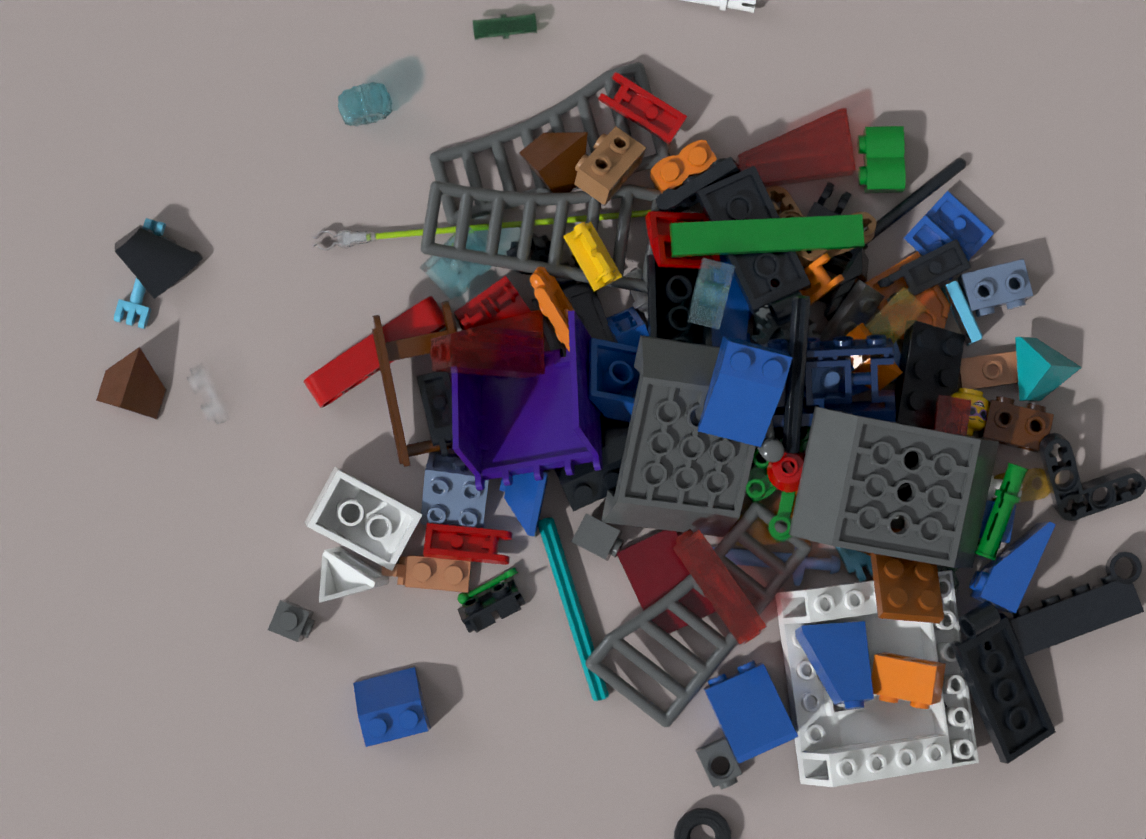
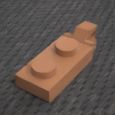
M411 555L407 557L400 556L399 564H396L392 571L382 566L381 574L383 576L398 577L397 585H405V587L468 593L471 561Z

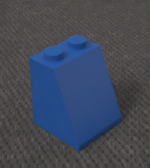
M754 660L738 666L737 670L739 673L728 678L723 673L709 679V686L703 688L730 749L739 764L798 737L763 663L756 665Z

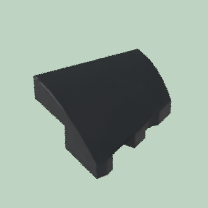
M139 225L115 243L116 254L154 299L173 286L203 259L198 251L192 252L177 245L176 241L168 237L157 236L152 230L142 225Z

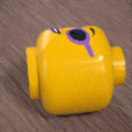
M959 388L958 392L953 393L950 397L952 411L947 420L951 427H954L955 434L973 436V431H981L985 427L989 401L983 397V392Z

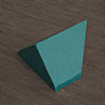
M1015 337L1019 401L1043 400L1082 368L1037 338Z

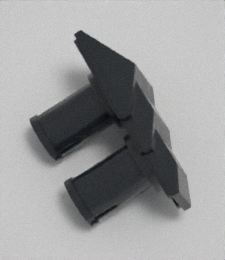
M857 248L850 260L837 255L822 265L824 269L836 275L842 274L845 279L818 300L826 304L824 316L827 321L831 320L857 281L861 280L864 283L867 281L869 259L863 248Z

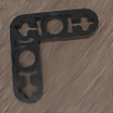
M1050 433L1040 442L1039 451L1053 505L1058 514L1065 520L1074 521L1135 500L1145 492L1146 481L1134 468H1123L1081 483L1074 453L1069 441L1061 434ZM1056 443L1061 446L1057 451L1062 461L1058 462L1057 458L1051 453L1054 450L1053 445ZM1062 470H1069V480L1064 484H1057L1055 482L1056 475ZM1132 478L1134 480L1131 484L1132 488L1127 489L1125 486L1128 485V480ZM1101 487L1107 488V495L1103 500L1093 501L1092 496L1096 489ZM1083 494H1084V497H1085L1086 501L1088 502L1087 505H1085V504L1082 502V501H1085L1084 498L1082 497ZM1072 499L1074 501L1072 509L1067 510L1065 507L1068 506V501Z

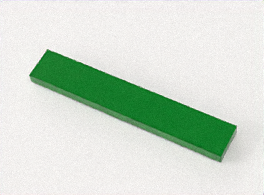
M862 214L670 224L672 257L863 248L865 246Z

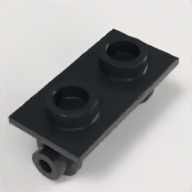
M513 579L509 582L496 584L490 592L481 597L476 596L468 599L457 610L468 632L475 631L478 633L496 623L492 615L493 611L497 610L501 619H504L520 611V606L526 603Z

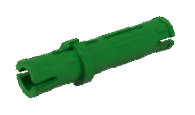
M1008 462L1000 489L995 490L994 495L997 497L976 554L991 560L996 559V554L1015 503L1019 504L1021 497L1018 494L1029 469Z

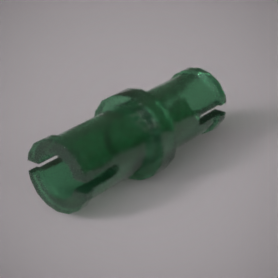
M535 13L508 17L507 14H500L499 18L472 20L474 40L501 36L503 39H509L510 35L537 33Z

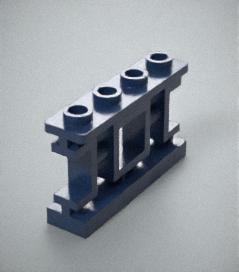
M873 334L867 336L866 339L853 340L851 336H837L833 338V341H820L819 338L808 337L804 387H806V404H803L801 426H811L815 406L896 423L894 390H878L877 366L894 364L893 339L886 338L885 335ZM771 339L767 344H762V346L785 351L789 354V343H787L786 339ZM870 355L871 372H851L850 356ZM844 367L845 392L812 393L811 368ZM787 379L772 418L774 427L784 426ZM852 385H871L872 401L852 402Z

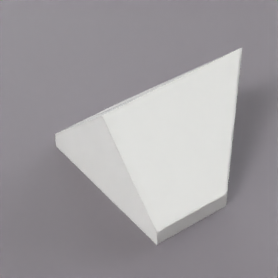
M341 547L324 550L321 564L319 603L387 585L390 579Z

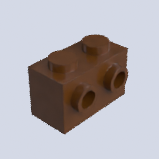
M996 396V400H990L984 429L979 432L978 437L999 441V444L1040 453V442L1046 435L1050 434L1054 414L1046 413V407L1037 404L1027 403V408L1014 405V399L1003 396Z

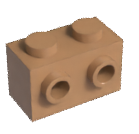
M616 126L608 135L603 133L596 141L591 155H583L575 167L577 176L574 184L604 206L640 166L646 150L644 145Z

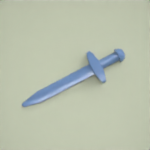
M715 547L690 550L689 555L704 560ZM732 548L725 555L736 565L769 567L749 550ZM772 552L783 562H786L792 555V553ZM831 555V558L806 556L793 573L794 585L800 586L805 569L830 571V574L839 572L841 566L840 559Z

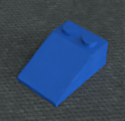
M723 336L697 431L761 447L782 395L792 357L785 351Z
M1052 522L1037 523L997 555L995 560H991L986 564L981 572L976 571L969 584V588L973 589L970 597L981 602L988 601L996 609L1003 612L1016 613L1056 524Z

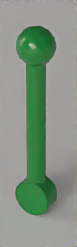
M516 567L468 593L461 592L457 597L458 602L463 605L468 599L517 574Z

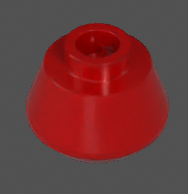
M801 451L796 454L784 453L779 461L768 463V478L775 488L783 492L798 491L805 454Z

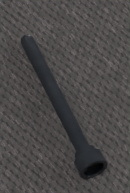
M957 158L877 220L875 235L872 240L965 169L966 161L962 158ZM868 243L863 247L864 252L868 248ZM857 248L844 253L851 259Z

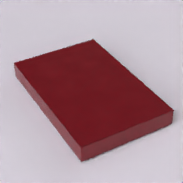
M663 530L619 551L617 555L643 611L664 597L694 570L676 531ZM694 588L678 600L701 619L714 613L710 601ZM669 609L652 619L654 623L668 634L688 625Z

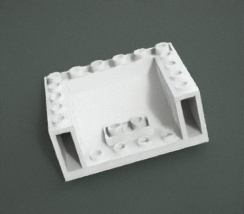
M952 570L938 572L944 619L940 624L878 618L874 580L778 592L775 595L792 724L798 735L795 738L801 784L837 787L979 763L969 689L950 645L953 641L962 643ZM865 621L871 676L874 655L882 652L946 663L941 702L930 705L929 709H920L910 706V701L899 699L898 703L879 700V695L873 694L874 699L865 702L864 708L847 710L845 709V704L834 705L795 637V630L802 625Z

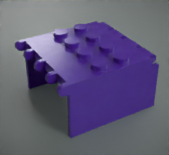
M574 310L568 311L570 352L566 348L565 357L560 348L536 353V362H533L531 354L506 358L505 368H503L501 359L495 360L491 364L489 362L479 363L478 366V360L457 332L451 333L453 450L474 474L477 491L485 490V480L503 477L504 485L510 486L513 484V475L533 472L535 480L539 481L544 479L543 470L565 467L566 475L569 476L575 474L574 465L593 462L595 471L603 469L600 410L588 398L589 340L592 337Z

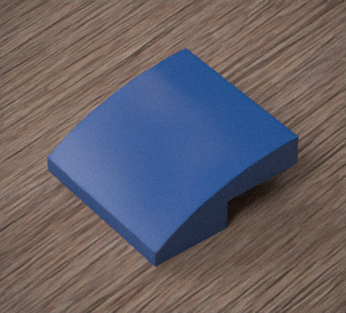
M948 190L904 239L922 256L957 239L969 261L995 232Z

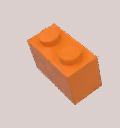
M888 652L875 654L871 676L873 694L879 695V700L898 703V700L902 699L910 701V706L929 709L930 705L941 702L946 663Z

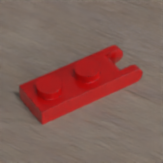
M615 72L611 78L619 83L621 87L613 99L601 93L598 100L670 145L687 119V116Z
M427 523L423 556L508 565L510 557L497 554L499 540H512V532Z

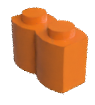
M698 140L684 147L679 155L668 156L657 162L650 171V179L655 188L659 189L661 193L668 188L676 190L683 186L682 183L690 176L701 175L709 170L710 165L717 158L706 140Z

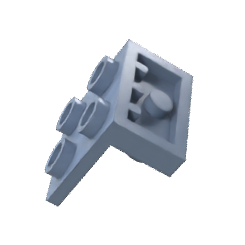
M441 452L429 453L425 468L420 523L423 525L434 523L484 528L489 480H485V490L477 491L474 474L457 454L448 453V456L442 457Z

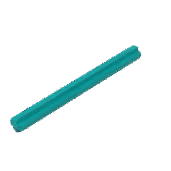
M548 517L538 521L539 531L592 699L594 701H601L609 697V692L605 681L586 666V660L595 648L555 521L552 517Z

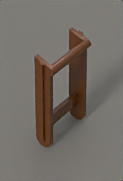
M449 301L441 302L446 330L385 342L380 316H372L374 324L372 332L399 463L400 465L403 464L404 467L410 466L409 457L440 451L439 445L433 447L431 440L406 445L389 362L448 349L451 351V333H458L454 312L451 313ZM452 442L446 444L447 449L453 448Z

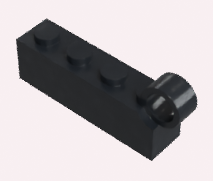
M1130 552L1115 553L1107 560V575L1100 578L1102 584L1091 588L1089 583L1082 584L1070 589L1072 595L1060 598L1059 594L1042 599V606L1031 610L1029 605L1018 608L1016 613H1011L1013 617L1008 618L1024 657L1144 612L1133 584L1142 572L1139 558ZM1122 557L1129 559L1133 566L1131 575L1126 579L1120 578L1115 572V563Z

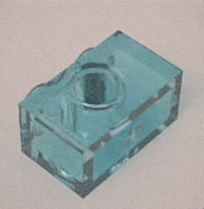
M706 258L701 259L686 322L720 329L735 265Z

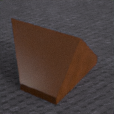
M588 132L543 133L521 150L519 154L551 193L572 192L577 188L574 184L577 176L575 167L582 156L586 154Z
M138 347L105 371L96 401L157 419L167 389H165L141 348Z

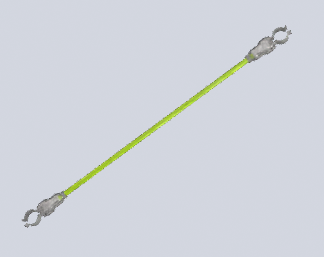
M690 208L682 211L683 213H695L693 211L690 212ZM651 210L632 211L631 218L644 217ZM619 212L600 214L599 220L618 219ZM587 215L570 216L567 218V223L586 222ZM554 218L535 219L534 226L554 224ZM522 221L502 222L501 229L521 227ZM489 223L469 226V231L489 229ZM456 226L436 229V234L456 232ZM423 229L384 233L366 230H341L337 232V235L333 236L334 238L337 237L338 243L334 242L327 249L319 248L328 251L335 244H338L341 248H352L355 245L368 244L371 241H376V239L422 236ZM321 231L317 234L316 237L313 238L318 239V237L323 233H329L332 236L333 234L329 231Z

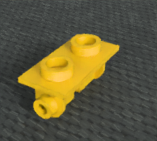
M582 222L576 225L573 231L563 236L594 292L622 278L592 222L587 224Z

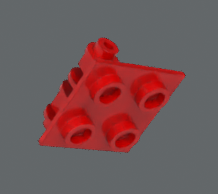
M506 275L454 311L490 364L542 328Z

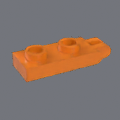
M537 267L529 279L535 289L534 295L539 302L541 312L549 318L554 326L558 340L564 343L570 352L568 311H573L574 309L555 277L549 275L544 267Z

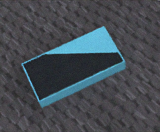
M955 280L946 284L941 290L951 305L950 310L961 334L965 335L966 345L968 346L979 341L983 335L958 281L956 282Z

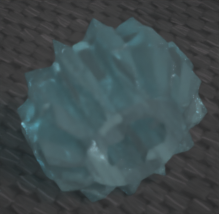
M372 82L353 86L351 89L344 90L337 97L339 113L345 124L349 126L354 125L358 127L360 125L367 126L370 123H377L379 120L386 119L392 113L390 94L385 85Z

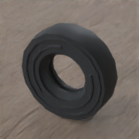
M695 808L685 813L677 822L674 831V839H690V834L696 826L707 825L714 830L715 839H731V830L726 819L717 811L709 808Z

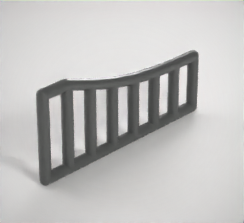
M636 62L608 70L552 108L522 123L461 145L433 152L429 159L435 181L449 183L444 162L462 157L470 187L483 188L474 153L492 148L503 190L517 192L503 143L521 137L525 148L535 140L532 131L547 123H550L552 133L565 132L561 116L576 106L580 113L584 131L588 132L587 141L592 153L599 134L588 98L605 87L607 96L613 99L618 91L616 82L611 78L615 72L625 78L634 76L636 84L652 94L644 65ZM611 109L616 127L632 137L627 118ZM651 133L656 154L643 157L642 163L634 173L653 168L657 162L670 156L667 143ZM530 167L536 188L523 192L551 193ZM442 195L441 202L447 222L449 224H457L459 210L456 208L454 198ZM474 200L475 205L472 207L471 219L491 214L493 202ZM505 204L504 210L517 207L520 205Z
M434 181L430 185L421 252L431 256L534 273L537 267H544L549 275L589 283L581 267L575 268L561 265L564 245L563 236L566 231L570 204L589 202L586 224L592 222L594 228L598 231L601 203L585 191L525 193ZM631 184L622 185L611 198H621L613 261L622 278L606 286L648 293L647 255H653L649 237H647L642 279L623 276L634 198L652 201L651 211H660L655 203L658 198L657 196L661 193L659 189ZM442 195L461 198L453 246L434 243ZM473 200L493 202L485 252L466 249ZM505 204L524 205L517 257L498 254ZM556 205L548 263L529 260L537 206Z
M753 502L722 541L683 581L657 602L608 633L586 660L587 668L661 726L670 727L812 550L811 542L793 536L788 541L797 548L788 560L783 562L746 532L757 517L769 525L770 520L777 516L761 502ZM783 521L778 522L775 530L779 533L785 532L788 527L787 523ZM737 542L777 572L766 587L762 586L725 556ZM716 565L757 597L746 612L742 611L703 580ZM694 588L737 623L727 636L724 637L678 600ZM669 609L717 648L704 662L654 623L652 619ZM641 628L697 673L684 687L623 638ZM613 647L677 697L666 712L602 663V660Z

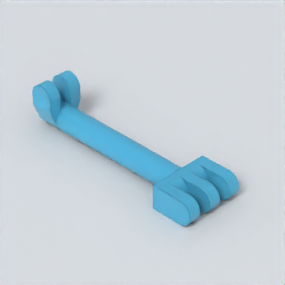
M146 218L143 226L161 237L164 234L166 223ZM137 278L135 279L130 301L118 300L114 321L121 323L124 312L127 311L126 324L133 326L138 314L140 315L138 328L145 329L151 308L142 306L146 288Z

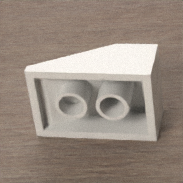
M334 467L305 524L314 531L392 571L422 514Z

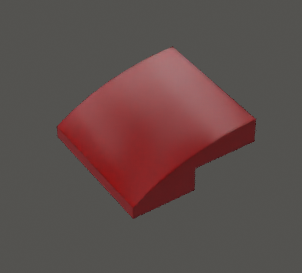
M649 211L645 219L648 237L658 267L719 269L721 267L720 255L672 257L670 224L706 222L708 219L705 213Z

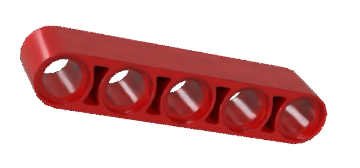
M433 296L425 298L382 327L385 342L439 332L445 327L443 311ZM373 333L309 375L303 381L320 408L334 402L380 371Z

